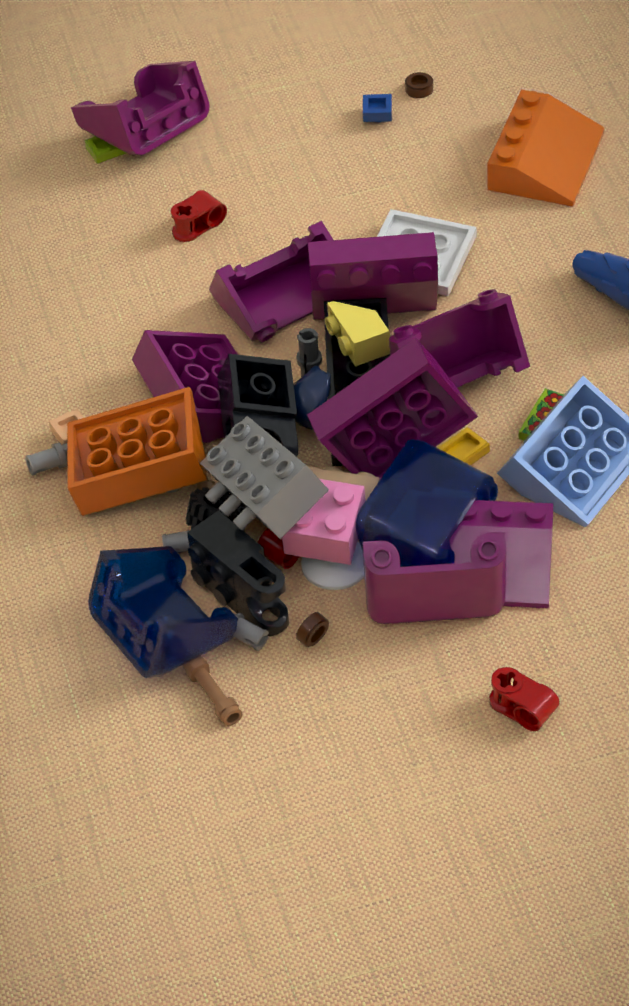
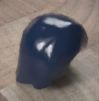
M319 366L312 367L293 384L297 409L295 422L313 431L314 429L307 415L327 401L331 382V374L322 371Z

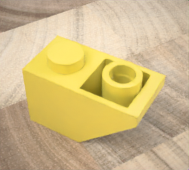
M336 301L327 303L328 317L325 318L326 328L331 336H336L342 354L344 356L348 355L355 366L390 354V331L375 310Z

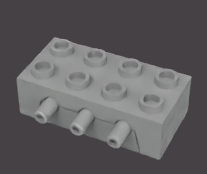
M248 416L237 423L231 429V432L217 446L213 447L200 462L218 481L205 494V497L212 504H215L228 491L231 496L219 507V510L226 517H229L242 504L245 509L233 520V523L240 530H243L256 517L279 539L329 490L306 464Z

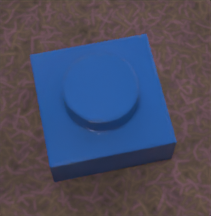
M392 94L363 95V122L392 121Z

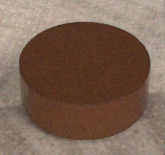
M423 72L412 73L405 79V92L413 98H425L433 92V78Z
M319 612L312 613L300 625L296 633V639L306 647L315 645L327 632L329 627L328 619Z

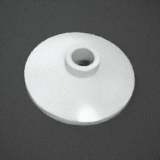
M357 542L351 565L302 557L303 574L310 583L322 589L342 590L352 587L364 578L363 546Z

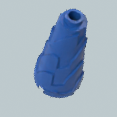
M584 250L582 253H578L572 263L574 274L594 286L597 291L609 296L620 306L629 310V259L608 252L603 254Z

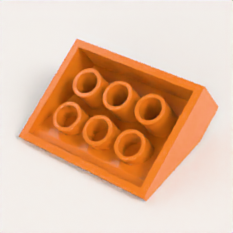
M521 89L487 163V190L573 207L601 142L605 127L549 94Z
M190 387L67 423L68 491L82 516L207 480V470L200 464L206 456L193 393Z

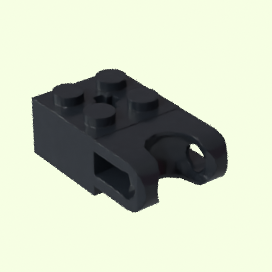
M228 354L217 376L224 438L237 423L248 416L297 457L298 439L295 423L297 409L291 361Z
M219 510L187 532L188 553L192 564L191 575L194 581L199 586L208 588L221 605L229 606L237 614L242 613L245 620L262 629H266L269 632L267 636H274L283 632L289 625L288 608L278 597L286 591L285 576L280 569L264 557V548L243 530H240ZM268 609L279 618L275 621H266L263 619L262 614Z

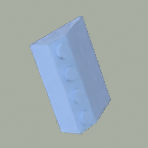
M582 376L563 395L497 474L521 496L535 503H554L553 512L586 527L629 475V416L587 378Z

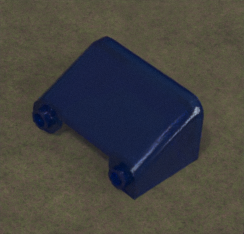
M410 439L400 450L357 515L356 532L362 552L363 542L388 541L398 550L400 567L452 564L455 562V554L451 549L450 538L475 500H496L498 486L494 482L493 477L425 441Z
M171 546L100 551L89 593L90 613L93 619L143 677H161L232 639L237 629L238 618L227 607L215 608L211 617H208L181 588L183 578L186 575V564Z

